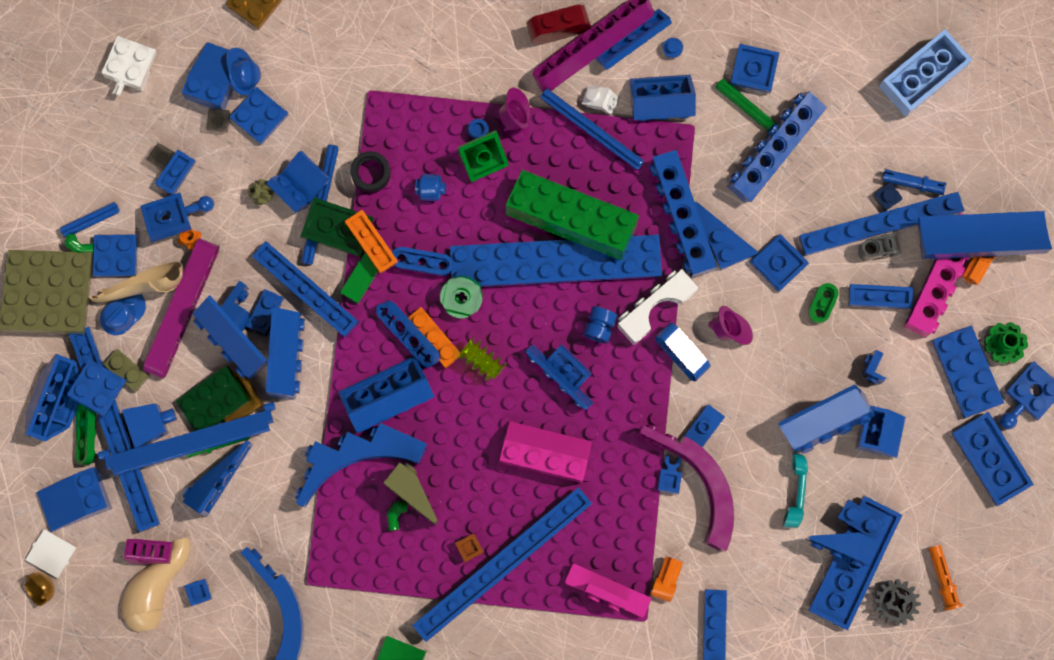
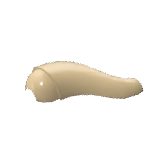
M170 262L155 266L110 288L102 289L99 291L98 296H91L89 299L94 302L104 303L143 293L169 292L180 284L183 278V266L181 262Z
M189 538L172 541L173 547L170 564H151L137 573L128 583L123 593L121 615L122 619H125L127 626L133 631L139 633L155 629L162 617L163 599L166 589L189 558Z

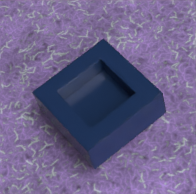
M891 182L873 195L884 211H888L903 200Z

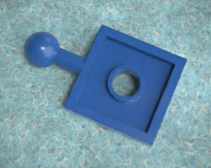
M177 193L141 205L151 243L191 230L188 214L199 210L210 212L214 208V200L209 196H202L198 203L185 206L181 193ZM164 215H171L169 219L161 220Z
M1035 361L1031 362L1005 391L1017 405L1011 413H1005L1001 416V426L1005 429H1013L1017 425V417L1024 410L1037 421L1054 403V378ZM1032 385L1040 389L1039 396H1034L1031 393L1030 388Z

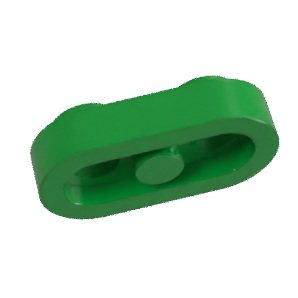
M825 283L818 288L808 311V316L812 322L822 324L830 317L839 294L835 285ZM825 291L829 292L830 298H825L823 293ZM816 310H820L822 312L821 317H817L815 315Z

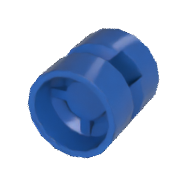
M592 306L588 317L590 322L586 323L583 336L596 342L608 344L612 333L610 328L614 327L618 315L610 310Z

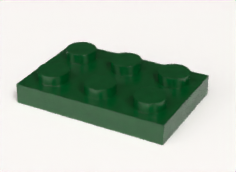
M314 197L300 237L360 258L363 252L362 247L345 224L347 219L358 212ZM366 215L371 223H373L374 217Z
M229 366L223 367L176 400L194 431L219 424L251 402Z

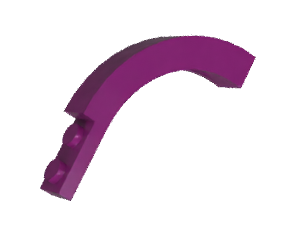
M647 424L646 426L639 427L637 436L679 456L699 475L707 491L710 504V521L703 543L720 552L727 551L733 533L734 505L729 484L719 465L704 448L686 436L677 442L676 437L670 434L663 435L652 425Z

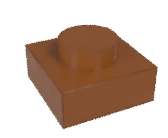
M475 534L455 543L465 563L484 553Z

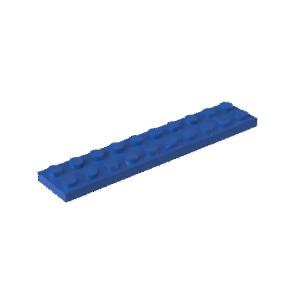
M659 235L633 236L622 261L570 240L450 246V255L453 261L452 277L458 275L471 277L479 282L481 287L662 277Z

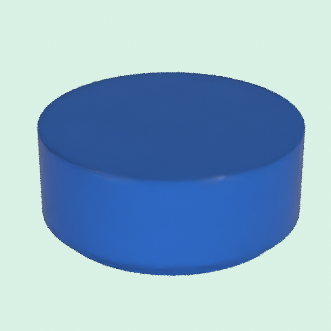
M474 119L468 125V134L473 140L489 133L488 124L482 119Z

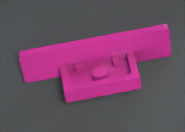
M576 564L572 565L565 580L566 584L588 593L587 598L599 602L600 599L608 602V607L616 611L622 608L639 617L645 616L651 602L650 597Z

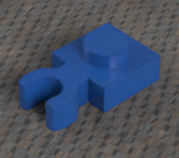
M667 455L664 459V465L667 469L660 470L657 491L678 495L682 472H676V469L681 464V458L678 457L676 464L673 465L669 462L670 456Z

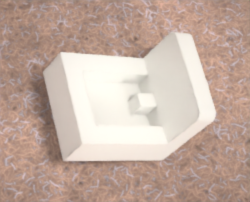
M588 85L582 104L588 108L603 110L611 115L616 107L618 96L609 88Z

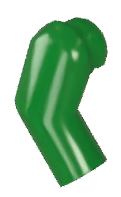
M68 234L66 236L65 246L72 252H92L94 254V243L81 244L75 234Z
M398 500L394 502L387 511L389 531L399 530L398 517L401 513L408 510V505L405 501Z

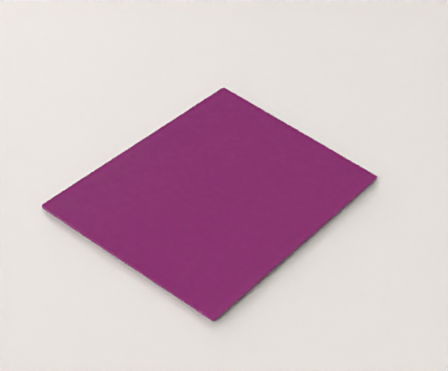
M370 90L367 94L360 154L373 151L383 155L388 161L391 174L387 186L381 191L366 193L356 187L353 210L357 212L363 210L366 215L374 217L372 224L391 252L397 247H407L446 254L451 258L450 246L568 240L506 215V203L521 171L525 170L639 215L638 226L633 236L659 235L662 277L481 287L483 292L482 304L476 313L466 318H456L449 315L443 304H441L440 293L444 284L452 277L451 273L447 276H437L398 269L392 266L382 274L378 272L359 304L342 295L341 306L357 319L359 323L346 338L339 332L337 333L324 437L325 446L339 451L340 448L337 446L342 435L346 436L347 432L369 442L372 441L370 435L374 426L357 433L338 391L413 357L410 351L377 316L376 308L380 303L386 300L394 302L407 317L422 307L462 356L447 369L440 362L427 368L418 361L434 394V398L414 406L406 412L397 414L387 421L380 422L427 443L428 446L419 465L394 458L363 460L341 469L326 480L318 489L307 584L443 600L579 487L591 501L592 505L474 603L646 621L648 619L649 607L644 617H639L622 608L616 611L608 607V602L600 599L599 602L587 598L588 593L566 584L565 580L572 565L576 564L650 597L660 497L657 487L660 470L663 466L664 449L636 434L639 427L649 424L656 427L659 433L666 435L673 360L656 342L655 336L670 322L676 325L678 304L665 301L655 305L649 312L651 330L635 345L627 339L617 326L620 322L618 319L625 312L631 313L635 310L634 305L643 297L645 300L652 295L650 291L658 284L663 286L668 282L666 278L672 272L676 271L678 273L682 269L683 254H679L676 242H678L676 234L673 235L669 223L672 221L670 216L664 212L663 203L665 201L663 195L659 196L656 184L658 181L656 176H652L649 165L652 164L653 157L677 150L690 186L695 127L691 124L653 120L639 121L633 118L581 113L644 160L641 168L635 170L557 110L530 107L529 128L504 131L499 117V110L504 104ZM474 119H482L488 124L489 133L497 131L509 166L471 182L459 158L457 147L473 140L468 134V125ZM369 160L361 164L358 175L363 182L373 184L381 179L383 169L378 162ZM671 172L663 173V177L667 180L674 178ZM422 174L440 175L442 182H446V194L442 195L439 201H423L415 194L416 179H419ZM677 191L670 192V196L673 199L681 197ZM680 210L676 212L680 219L687 217L685 211ZM347 253L344 285L361 260L360 257ZM403 255L398 257L399 262H403L406 259ZM421 259L418 264L423 266L426 264V260ZM441 263L439 265L440 269H445L447 267L445 263ZM464 292L456 294L460 302L467 299ZM592 306L610 310L618 315L614 327L610 328L612 333L608 344L596 342L583 336L586 323L590 322L588 317ZM398 321V328L404 331L403 323ZM412 337V343L415 346H418V340L415 337ZM535 345L549 358L560 345H563L592 373L579 389L594 404L587 410L578 407L568 393L566 394L560 390L558 383L554 379L548 378L538 364H534L529 360L525 350ZM509 422L591 441L592 445L583 482L579 483L499 463ZM399 463L402 465L408 463L416 470V476L439 522L437 526L407 503L408 510L401 513L398 517L399 530H388L387 511L394 502L404 500L387 488L384 482ZM475 534L484 553L465 563L455 543Z

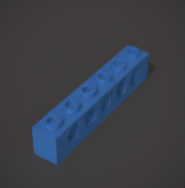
M810 91L800 92L792 100L793 105L781 113L780 121L768 129V136L756 144L754 147L755 152L747 156L743 160V167L739 172L735 171L729 178L730 183L726 187L744 203L753 201L827 109ZM799 109L803 112L802 119L798 116ZM786 125L791 129L790 135L785 131ZM774 140L778 143L777 151L773 148ZM761 156L766 160L764 167L760 164ZM748 172H751L753 175L752 182H749L747 179Z
M677 150L653 157L652 164L649 165L652 176L657 178L656 188L659 196L663 195L665 201L663 209L672 221L669 223L672 234L677 236L678 242H676L679 254L684 256L683 267L686 274L689 273L690 277L694 278L715 271L717 265ZM671 172L674 178L667 180L663 177V173ZM677 191L681 197L673 199L670 196V192ZM680 210L685 211L687 218L680 219L676 212ZM691 230L694 237L686 238L683 235V231ZM693 249L698 250L701 257L693 258L690 255V251Z

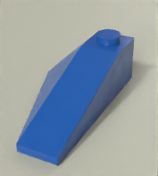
M248 440L245 441L195 482L192 487L189 486L183 494L185 498L183 503L208 517L253 444Z

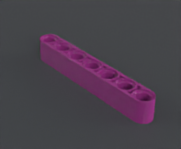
M628 0L536 67L533 71V77L542 92L546 89L552 91L648 21L654 15V9L650 0Z
M200 238L197 240L183 272V278L176 288L143 367L144 372L161 379L166 377L217 258L219 245Z

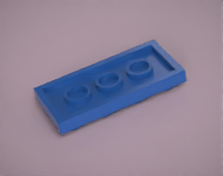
M972 325L931 341L964 419L1004 404Z
M989 412L951 433L996 507L1034 485Z

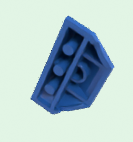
M55 354L42 370L25 413V435L46 442L70 428L79 404L67 397V393L80 375L76 361Z

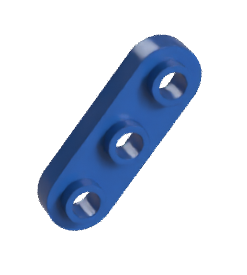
M397 247L392 251L397 260L401 255L406 258L405 261H398L394 265L398 269L437 276H447L453 269V261L446 254L407 247ZM421 259L426 260V264L423 266L418 264ZM441 263H445L447 267L445 269H440L439 265Z

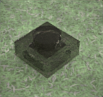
M209 108L206 129L228 133L230 111Z
M157 142L146 160L159 169L164 170L175 152Z

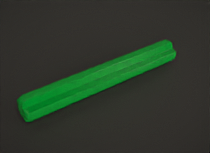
M721 79L717 83L716 89L765 130L768 131L773 124H777L725 79Z

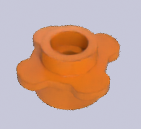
M191 229L180 233L177 242L180 246L185 245L189 250H193L197 240L201 239L202 234Z

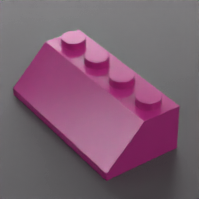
M510 421L499 463L582 483L592 442Z

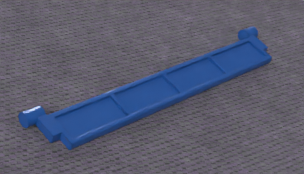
M275 403L264 404L265 411L114 455L110 454L109 449L98 452L100 460L105 459L107 470L112 469L114 476L265 433L270 431L269 424L274 423L271 411L276 410Z

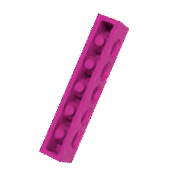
M970 257L958 258L957 262L951 261L950 258L934 260L903 327L924 337H928L931 333L934 334L939 326L937 322L939 315L943 316L948 307V304L945 302L948 296L952 297L957 287L954 283L957 278L960 279L965 270L963 264ZM942 271L949 275L948 281L941 278L940 273ZM932 290H937L940 293V299H935L932 296ZM924 308H928L932 312L931 318L923 314Z

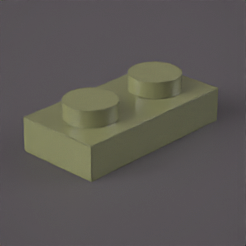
M116 349L103 364L111 372L127 380L126 385L134 392H137L150 377L119 349Z

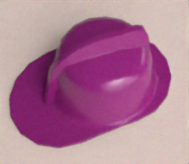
M512 87L508 90L506 102L499 110V117L504 131L529 128L530 105L525 94L518 88Z
M721 306L718 314L708 322V326L720 340L733 339L742 345H749L753 340V332L748 322L727 306Z

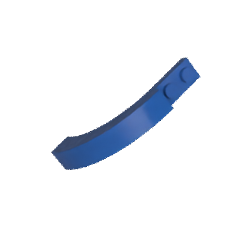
M246 547L240 553L271 588L281 608L283 637L275 660H299L304 638V623L297 595L285 575L281 574L275 578L274 576L277 573L269 564L265 566L261 562L262 555L255 548L251 550L249 547Z

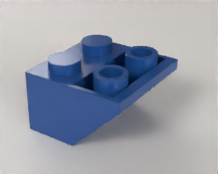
M871 405L875 416L871 418L870 422L860 425L855 449L897 458L906 417L889 409Z

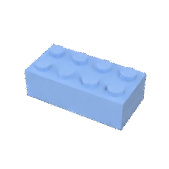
M944 29L887 76L879 88L898 110L907 117L970 64L972 58Z

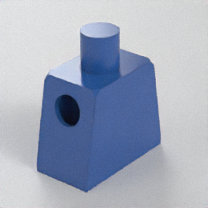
M156 403L122 410L135 448L151 444L169 433L166 424L177 420L173 408L162 412L160 406Z

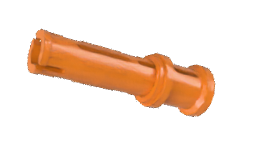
M942 545L928 548L940 585L938 592L942 595L945 604L944 612L963 607L956 592L958 588L952 582Z

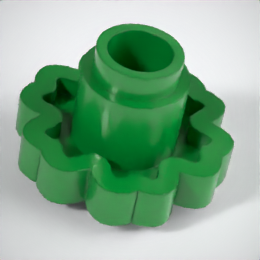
M1008 322L1005 325L997 323L988 330L989 336L984 339V350L987 353H991L992 361L1001 365L1007 361L1010 364H1014L1024 357L1023 350L1027 349L1028 342L1027 335L1021 333L1020 326L1012 322Z

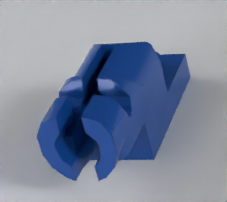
M239 280L221 308L239 329L243 331L249 323L251 314L238 304L246 300L249 292H247L249 288Z

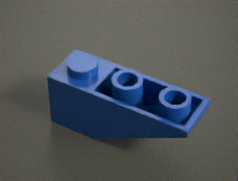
M859 532L813 535L806 538L807 541L811 542L810 546L819 550L823 548L831 551L830 555L842 559L844 556L850 559L852 565L860 568L863 565L867 566L870 564L879 542Z

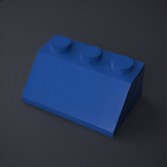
M691 74L629 79L634 120H666L676 117L689 118L696 116V93Z

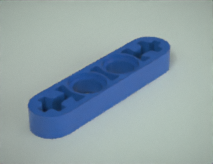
M386 300L377 306L376 313L379 319L421 365L429 368L439 362L440 354L438 350L394 302ZM398 321L403 323L404 331L398 328ZM412 337H415L418 340V346H415L412 343Z

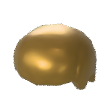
M33 572L26 577V580H29L24 584L25 589L36 605L41 607L53 598L55 589L53 581L49 576L42 572Z

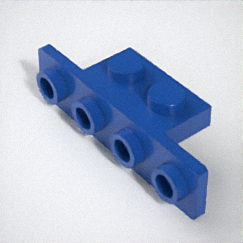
M535 345L525 350L529 360L534 364H538L548 378L554 379L558 383L560 390L566 394L568 393L578 407L587 410L594 404L579 389L592 373L563 345H560L549 358Z

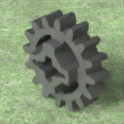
M896 579L894 584L891 580H888L887 587L881 584L880 589L882 591H875L878 599L873 600V603L878 604V607L874 611L881 612L878 618L882 619L885 617L886 624H890L893 621V625L898 626L900 621L902 625H907L906 619L913 621L914 617L912 614H919V611L915 608L921 605L920 602H916V598L920 595L913 594L915 587L908 588V581H904L901 585L900 579ZM897 588L902 589V590L905 591L908 595H902V594H900V593H899V590H897ZM887 593L888 598L886 602L883 603L884 596ZM895 599H900L901 601L898 606H893ZM908 603H910V608L908 612H906L905 609ZM886 610L893 611L897 617L891 616Z

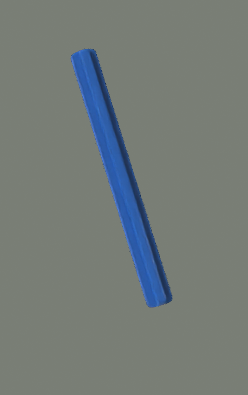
M549 89L544 90L540 97L544 102L635 170L641 168L644 163L643 159Z
M329 144L327 146L322 171L330 180L316 198L324 201L328 199L339 149L336 145ZM306 240L302 263L307 265L313 264L317 243Z

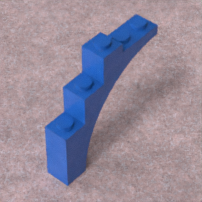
M382 423L378 427L374 426L370 435L371 442L347 432L346 436L342 435L337 446L340 448L339 451L315 441L314 445H309L305 454L308 457L306 461L313 464V467H309L304 476L306 480L303 488L299 487L295 499H297L296 504L306 508L313 495L326 480L341 469L363 460L394 458L419 465L428 445Z

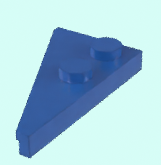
M695 202L710 248L720 270L758 254L756 249L698 202Z

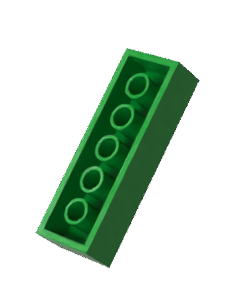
M525 170L521 171L506 203L507 216L621 261L639 220V215Z

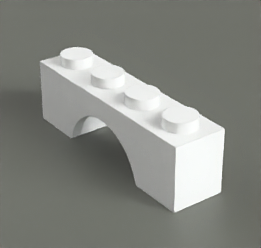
M680 270L678 273L676 271L672 272L666 278L668 282L663 286L658 284L650 291L652 295L645 300L643 297L634 305L635 310L631 313L625 312L618 319L620 322L617 327L633 345L650 332L649 312L655 305L665 301L682 305L698 291L699 288L683 270Z

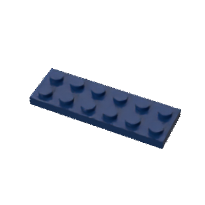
M862 496L859 506L886 522L875 539L879 542L870 564L867 566L863 565L860 568L852 565L850 559L844 556L842 559L833 557L808 609L809 612L848 631L902 517V514L866 496ZM848 526L845 533H858V531Z

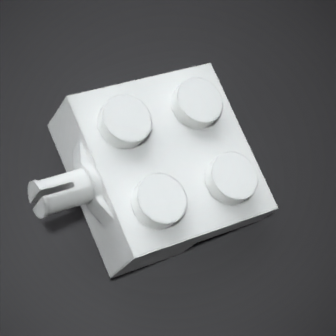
M117 36L102 70L105 78L117 82L112 93L121 96L124 86H129L143 92L151 74L149 70L157 51Z

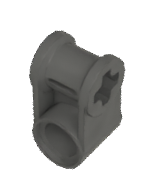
M888 233L865 240L858 248L859 257L864 261H870L901 254L895 241L896 233ZM865 246H871L873 254L867 253Z

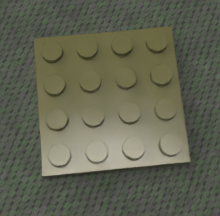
M8 250L0 311V332L85 334L93 264L92 252Z

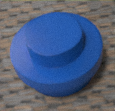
M669 38L663 44V52L669 58H677L683 52V44L677 38Z

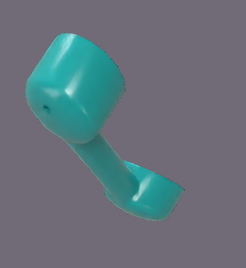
M793 453L792 468L794 475H798L796 505L795 507L789 506L783 519L782 527L798 528L802 523L808 472L806 457L802 454Z

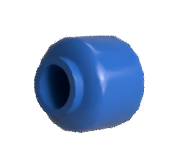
M422 174L419 179H416L415 194L423 201H439L441 196L446 194V182H442L440 175Z

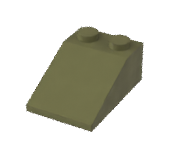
M399 463L385 480V486L437 526L439 522L416 476V470L408 463L405 465Z

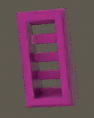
M127 539L124 559L129 564H170L173 543ZM143 548H145L144 556H142ZM152 548H154L153 556H151ZM160 548H164L162 557H159Z

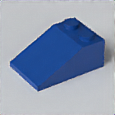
M206 43L189 72L183 87L182 94L186 100L224 113L233 91L226 62L228 49Z
M94 467L73 474L37 492L51 532L112 509L99 470Z

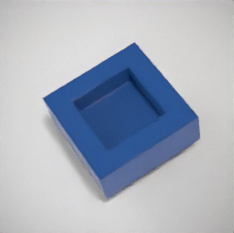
M206 579L184 586L191 606L213 599Z

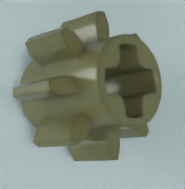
M255 180V183L250 184L248 196L253 199V204L262 206V204H267V202L272 200L274 191L266 184L267 180Z

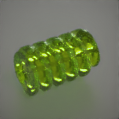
M473 337L463 348L459 358L462 360L467 357V365L474 362L472 369L477 370L480 368V376L487 373L486 381L496 379L507 363L499 365L501 358L498 357L493 360L495 352L492 351L486 354L488 347L485 346L480 349L481 341L474 344L475 337Z

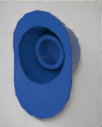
M232 48L226 55L231 86L240 95H250L261 79L260 68L243 49Z
M138 294L109 302L100 315V323L104 331L111 335H121L138 322L146 309V303L142 295Z

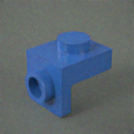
M875 350L872 354L868 353L863 362V365L866 367L862 375L866 377V381L874 385L882 384L886 377L875 372L884 354L878 350Z

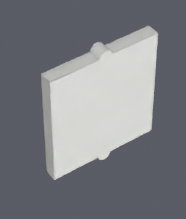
M44 529L38 540L32 544L33 548L26 561L59 578L66 565L70 564L69 560L77 547Z

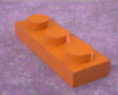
M363 210L345 221V224L380 274L398 263V260Z
M422 307L408 317L438 350L440 354L439 362L445 369L462 356Z

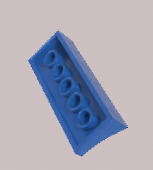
M1045 211L921 216L918 218L921 259L1047 254L1052 250Z

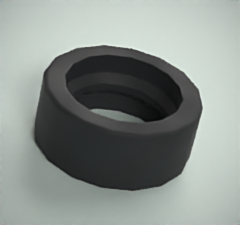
M367 151L354 158L350 174L353 183L358 189L366 193H375L387 186L391 171L388 161L383 155ZM369 160L378 162L383 169L381 179L373 184L363 182L358 175L361 164Z

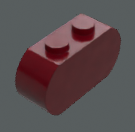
M580 4L536 15L526 22L531 42L534 45H543L576 36L591 28L586 7Z

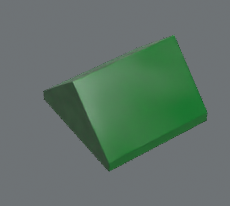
M496 130L457 147L459 158L471 182L509 166Z

